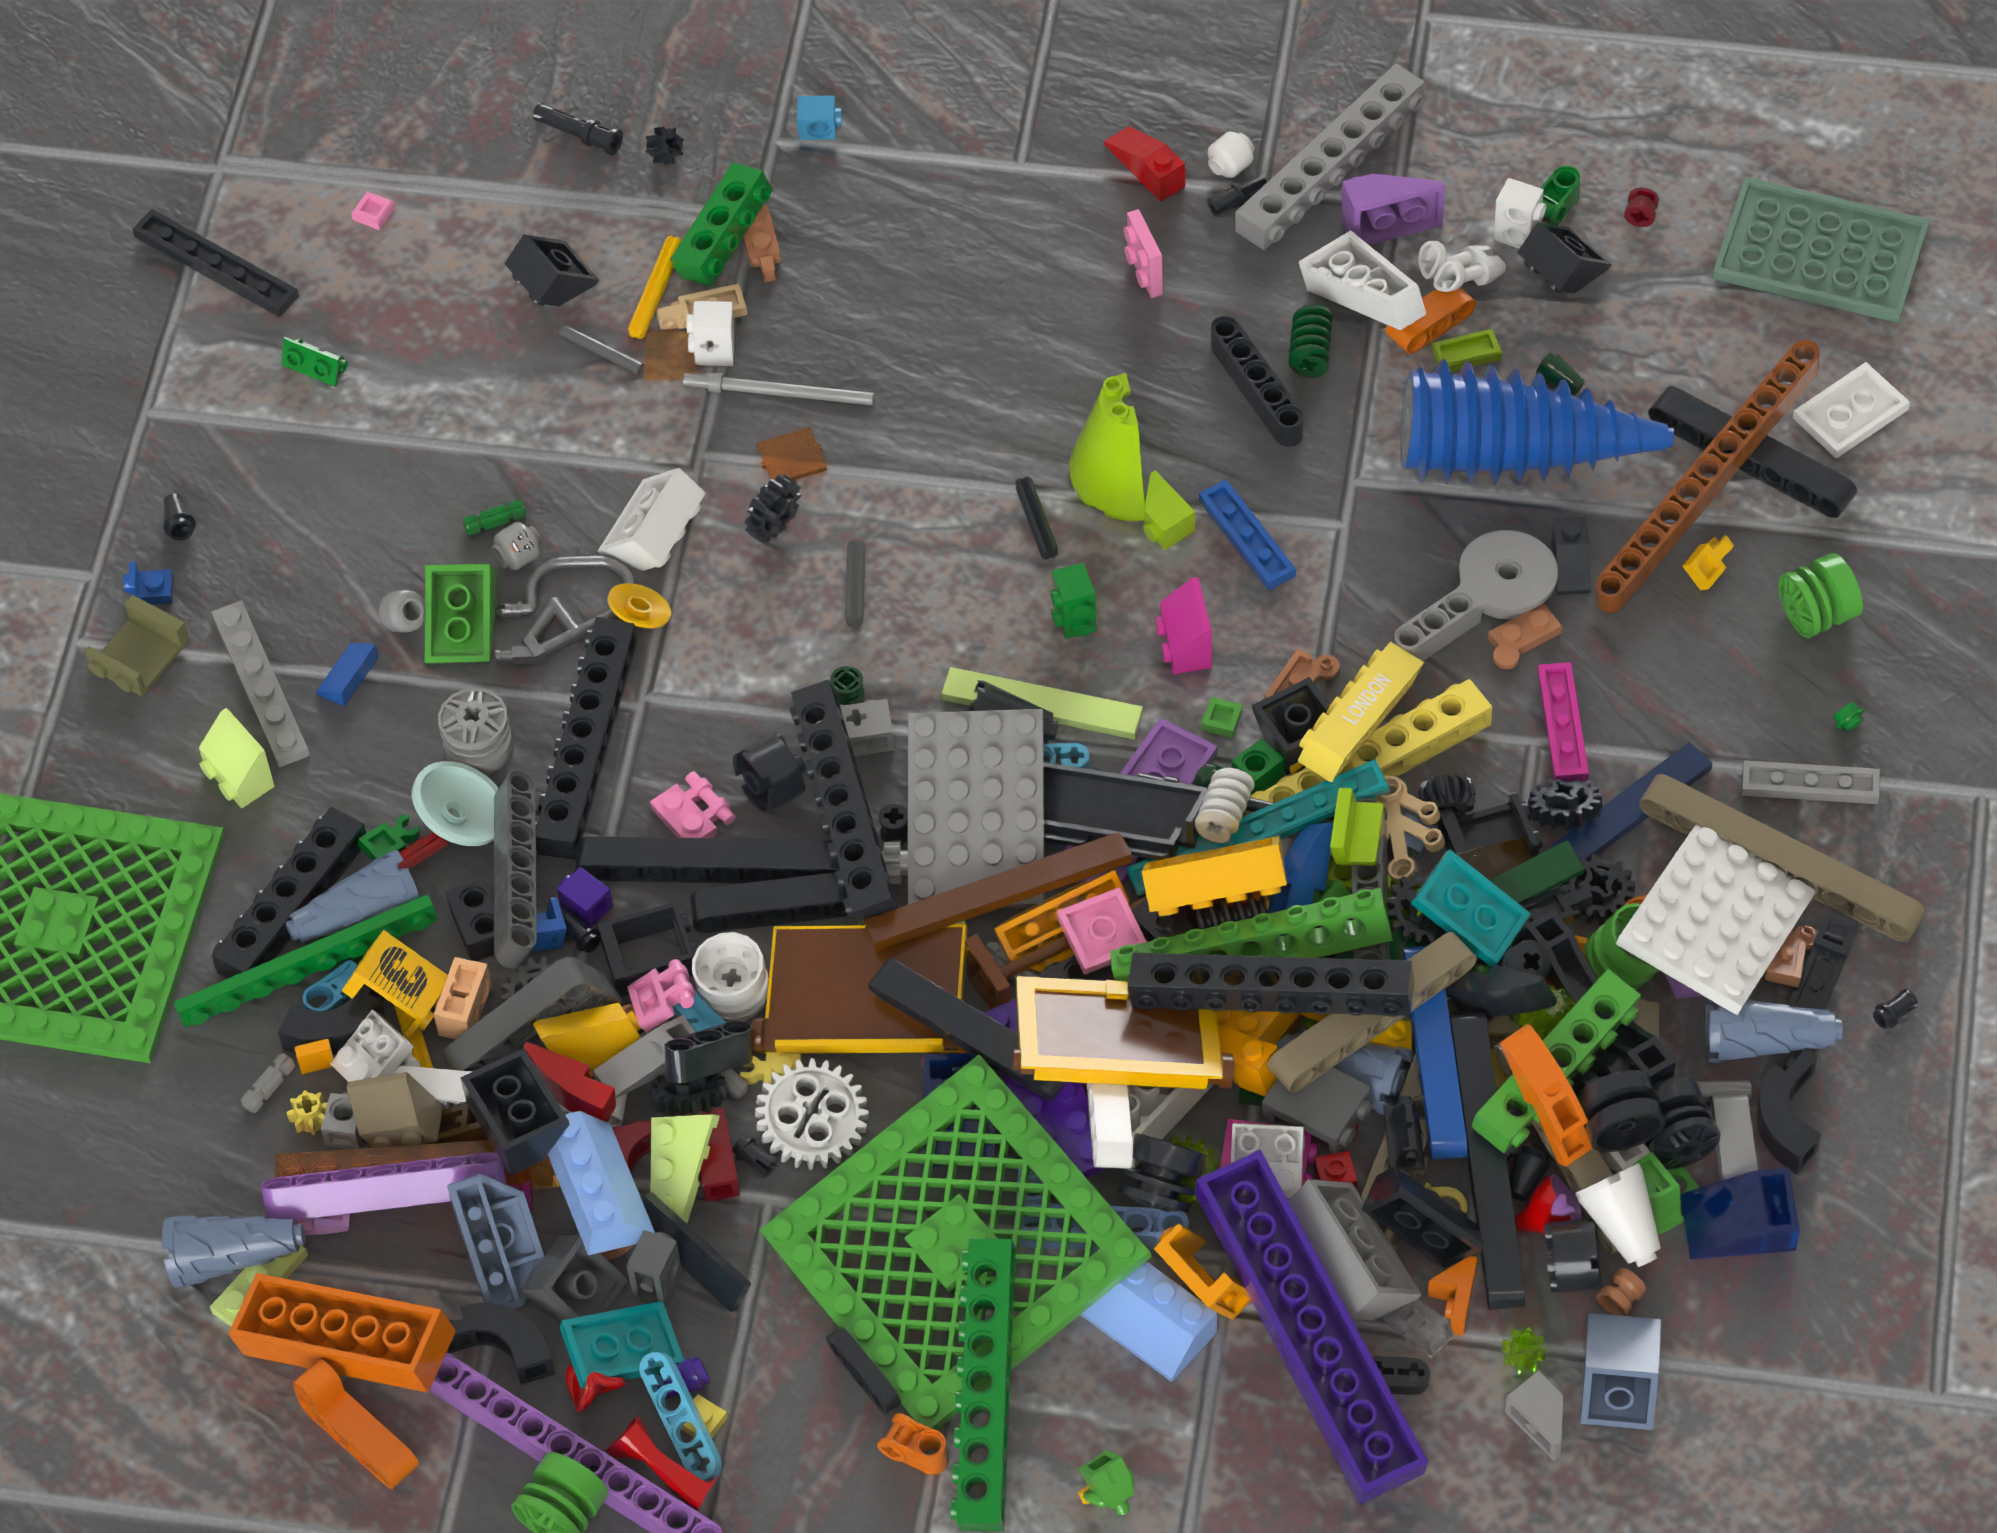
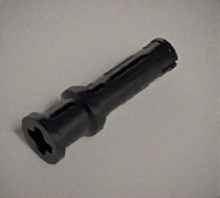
M539 102L533 111V114H535L533 119L535 121L580 138L581 142L586 146H597L604 149L605 153L611 156L615 155L621 147L623 132L620 129H609L602 126L600 121L595 119L588 121L580 119L543 102Z

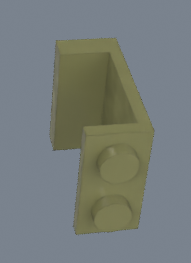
M132 595L125 603L129 618L101 652L90 646L84 651L88 660V667L94 675L99 678L106 677L115 682L123 691H132L143 697L190 640L185 622Z

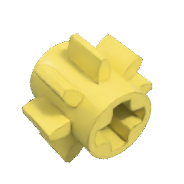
M303 1090V1094L299 1095L296 1099H290L293 1110L287 1111L289 1122H295L294 1125L297 1133L304 1130L315 1135L316 1131L321 1129L328 1103H324L321 1092L315 1095Z

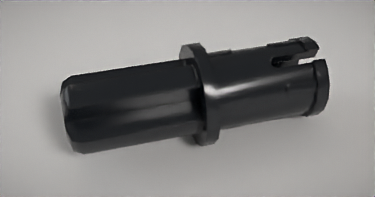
M1259 176L1239 186L1234 183L1230 189L1209 197L1207 201L1209 202L1208 206L1212 214L1219 216L1232 208L1241 207L1267 183V180L1264 176Z

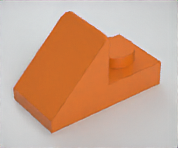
M1470 1256L1429 1281L1428 1296L1447 1301L1444 1319L1451 1320L1450 1334L1464 1336L1477 1270V1257Z

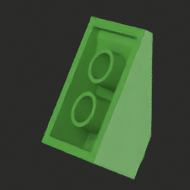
M491 564L425 565L426 664L491 662L497 607V569Z

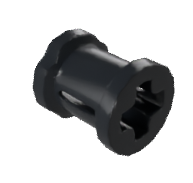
M896 803L884 806L879 813V823L882 826L880 830L881 839L885 842H901L902 846L908 841V811L904 806Z

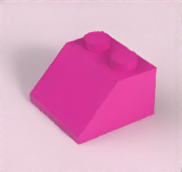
M1195 577L1188 580L1160 602V616L1155 617L1157 635H1163L1165 643H1161L1164 663L1170 662L1173 675L1212 668V630L1199 578Z

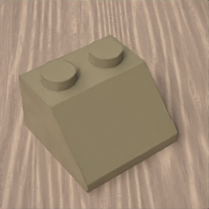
M408 1072L348 1082L347 1091L359 1135L373 1149L378 1152H390L392 1149L420 1147L422 1144L437 1142L443 1105Z

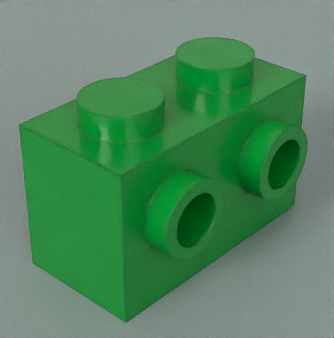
M1084 562L1052 570L1053 590H1050V596L1054 609H1051V615L1055 628L1061 627L1065 639L1083 637L1097 631L1095 591Z

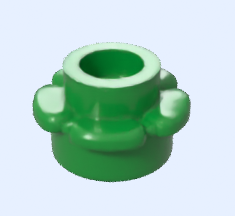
M1855 702L1844 706L1833 716L1837 723L1836 728H1845L1847 732L1856 728L1864 721L1861 717L1865 711L1864 708L1859 709Z

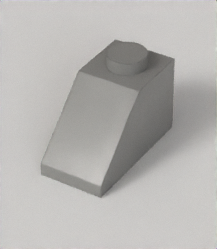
M1537 1371L1507 1395L1505 1413L1555 1462L1560 1458L1564 1395L1561 1387L1552 1378L1547 1379L1540 1371Z

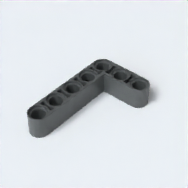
M565 957L555 962L451 1042L444 1049L443 1056L451 1070L473 1072L512 1054L536 1036L538 1033L533 1023L538 1020L563 1015L572 1007L583 1011L619 1003L622 1007L625 1006V1003L609 976L575 957Z

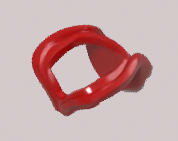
M572 1363L565 1373L567 1389L575 1403L576 1413L587 1409L593 1398L598 1395L617 1390L627 1384L623 1378L609 1377L593 1372L587 1376L585 1388L581 1389Z

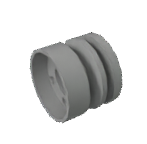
M470 688L452 694L442 704L438 713V726L447 761L469 765L486 776L501 770L509 762L514 751L513 737L509 725L507 707L501 697L490 690Z

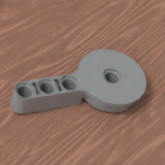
M1499 530L1479 536L1465 548L1461 555L1459 563L1460 585L1454 591L1401 625L1395 631L1394 644L1424 661L1479 624L1482 613L1498 619L1512 620L1545 603L1553 593L1558 578V566L1553 553L1537 538L1519 531Z

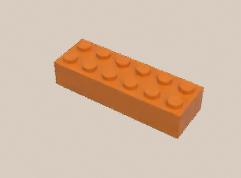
M256 1273L228 1335L243 1355L304 1368H310L318 1359H323L338 1375L429 1393L456 1330L441 1309Z

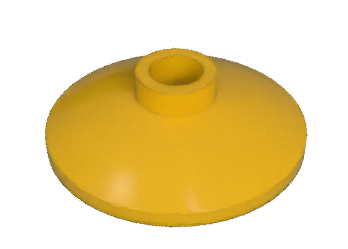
M633 583L616 585L610 590L607 597L610 609L625 622L634 623L638 627L658 628L664 626L671 616V608L668 602L656 591L642 585Z

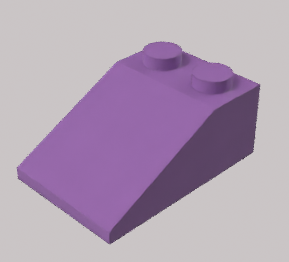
M1381 174L1353 177L1350 180L1342 181L1341 222L1346 233L1352 231L1368 245L1443 226L1445 185L1443 181Z

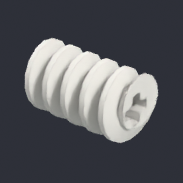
M1223 768L1213 774L1211 783L1207 788V793L1203 798V803L1199 808V814L1195 819V827L1200 835L1213 842L1227 843L1231 838V834L1236 833L1239 828V822L1243 818V812L1247 807V802L1251 797L1250 792L1255 786L1254 780L1250 775L1234 768Z

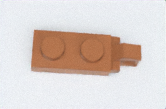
M764 205L755 217L754 223L744 234L743 240L750 266H753V268L760 266L764 282L777 280L774 263L781 262V255L768 205Z

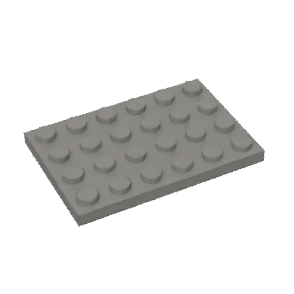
M1043 709L908 713V905L1045 858ZM1045 893L1002 908H1030L1044 902Z

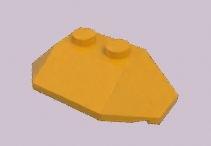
M1112 870L1077 884L1044 900L1042 903L1012 916L993 928L1007 959L1014 961L1065 936L1056 917L1058 910L1119 887L1128 903L1129 899L1116 871ZM1070 948L1029 969L1040 973L1048 965L1055 962L1060 963L1074 955L1073 950Z

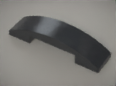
M1826 912L1813 941L1814 946L1802 970L1799 987L1794 988L1788 1004L1785 1005L1825 1010L1850 953L1859 924Z

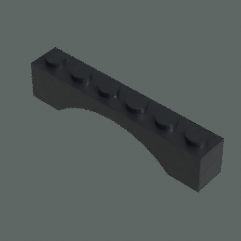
M1555 910L1525 925L1524 940L1540 942L1547 948L1551 957V968L1546 977L1568 1005L1573 1008L1598 980L1581 951L1575 935ZM1604 1011L1595 1012L1602 1019H1610V1016ZM1634 1021L1627 1027L1621 1024L1615 1032L1618 1036L1605 1050L1607 1053L1611 1051L1617 1052L1627 1062L1631 1070H1640L1647 1073L1652 1084L1674 1077L1676 1061L1655 1035L1645 1031Z

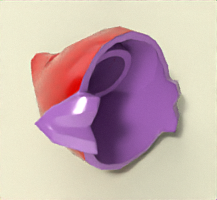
M1551 1174L1538 1184L1530 1202L1515 1216L1516 1230L1545 1234L1544 1223L1582 1219V1210L1571 1189H1568L1558 1176Z

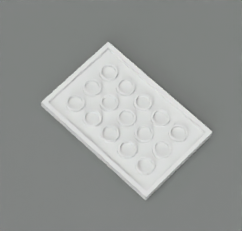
M1695 825L1620 934L1616 945L1738 1015L1811 902L1816 891L1800 880L1791 879L1792 876L1790 875L1786 877V873L1776 868L1773 864L1761 862L1762 859L1759 857L1755 859L1754 855L1742 846L1732 845L1727 840L1724 841L1714 830Z

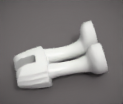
M1428 241L1421 246L1418 262L1421 273L1426 279L1434 278L1433 285L1438 291H1455L1463 283L1471 280L1475 281L1477 286L1486 285L1500 277L1506 269L1505 262L1499 256L1493 255L1492 249L1488 246H1467L1461 249L1459 254L1447 257L1443 244L1439 241Z

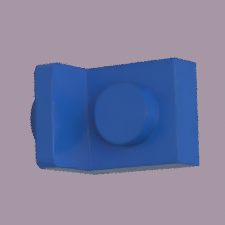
M136 561L129 562V573L123 575L124 591L151 605L173 603L174 576L172 569L139 571Z

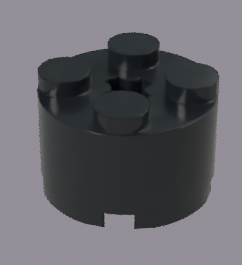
M779 732L761 739L733 756V768L736 777L742 774L746 783L741 786L744 794L762 812L774 810L801 795L806 790L802 773L806 772L805 763L800 755L792 754L787 747L784 737Z
M1592 1218L1544 1223L1551 1293L1601 1289V1270L1595 1221Z

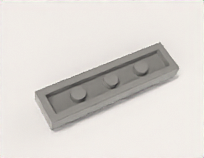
M1743 761L1742 796L1876 805L1879 802L1880 769Z

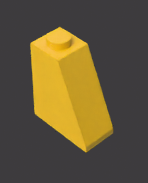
M619 1003L541 1019L533 1023L534 1028L548 1050L589 1065L590 1078L593 1077L591 1074L593 1070L642 1038L638 1033L642 1028L638 1024L636 1015L633 1011L626 1014Z

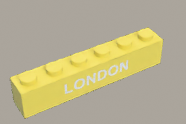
M1391 641L1383 651L1377 649L1368 661L1367 666L1363 665L1354 681H1349L1340 698L1337 696L1327 710V714L1323 712L1315 723L1313 730L1309 729L1299 744L1303 751L1297 761L1332 783L1411 688L1424 662Z

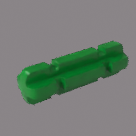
M518 499L509 502L507 507L503 504L481 511L479 516L472 514L464 517L463 525L466 533L473 535L481 532V528L488 530L509 523L511 518L514 521L524 518L526 516V509L522 500Z

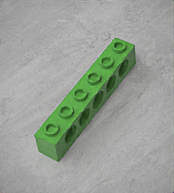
M1609 969L1606 970L1543 1040L1554 1059H1561L1566 1063L1567 1067H1563L1561 1070L1571 1087L1574 1085L1571 1079L1578 1072L1584 1075L1596 1060L1593 1055L1601 1047L1605 1051L1618 1036L1615 1032L1621 1024L1627 1027L1640 1011L1636 1006L1641 995ZM1604 1011L1610 1016V1019H1602L1595 1012ZM1583 1035L1589 1042L1580 1043L1573 1036ZM1512 1074L1477 1112L1471 1127L1505 1154L1512 1145L1518 1148L1530 1133L1527 1128L1534 1120L1540 1123V1120L1533 1105L1525 1102L1516 1079ZM1516 1107L1522 1111L1523 1115L1514 1116L1509 1113L1507 1108Z

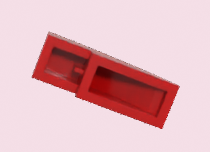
M529 1042L525 1043L523 1048L559 1104L572 1113L581 1111L604 1122L609 1121L616 1108L614 1087L590 1079V1067L585 1063Z

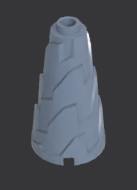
M397 850L385 853V855L375 859L358 872L329 888L328 891L314 898L306 906L289 915L290 921L285 922L292 940L299 939L301 943H305L324 936L327 937L419 898V893L409 869L399 868L398 863L404 861Z
M1707 998V1001H1709V1003H1715ZM1751 999L1746 1001L1738 1015L1717 1003L1706 1004L1705 1039L1706 1046H1710V1053H1706L1707 1063H1723V1061L1790 1053V1051L1805 1050L1806 1048L1809 1050L1827 1049L1829 1046H1834L1836 1040H1842V1019H1835V1013H1830L1829 1010L1790 1007L1789 1005Z
M1295 1033V1035L1285 1034L1275 1045L1281 1049L1301 1035V1033ZM1368 1042L1335 1065L1334 1068L1371 1086L1370 1101L1373 1102L1372 1109L1376 1110V1113L1384 1115V1105L1395 1106L1409 1071L1403 1069L1404 1061L1412 1063L1413 1054L1410 1049L1400 1046L1390 1047Z
M195 1215L173 1216L165 1218L162 1228V1248L168 1249L169 1258H164L169 1280L174 1288L206 1282L213 1277L236 1273L242 1268L270 1263L275 1258L298 1252L300 1245H305L306 1242L303 1224H297L291 1218L264 1219V1216L229 1218L228 1215L195 1217Z

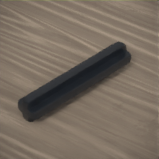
M1028 476L1019 478L1015 482L1016 491L1040 555L1045 560L1055 558L1058 555V547L1033 480Z

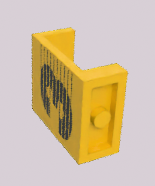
M383 930L368 949L341 991L353 999L363 984H366L414 1018L404 1033L405 1036L410 1038L418 1027L424 1031L434 1017L431 1008L434 1007L436 1009L448 975Z

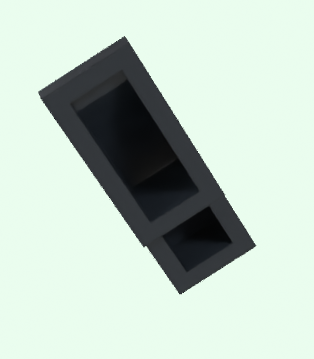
M1493 965L1487 974L1469 970L1461 978L1446 987L1460 1012L1463 1013L1485 1011L1486 1016L1516 1015L1553 1007L1558 1002L1544 977L1498 965Z

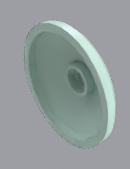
M441 761L430 764L418 774L412 786V800L419 817L431 831L449 842L464 846H481L494 841V795L498 787L490 778L469 765L453 761Z

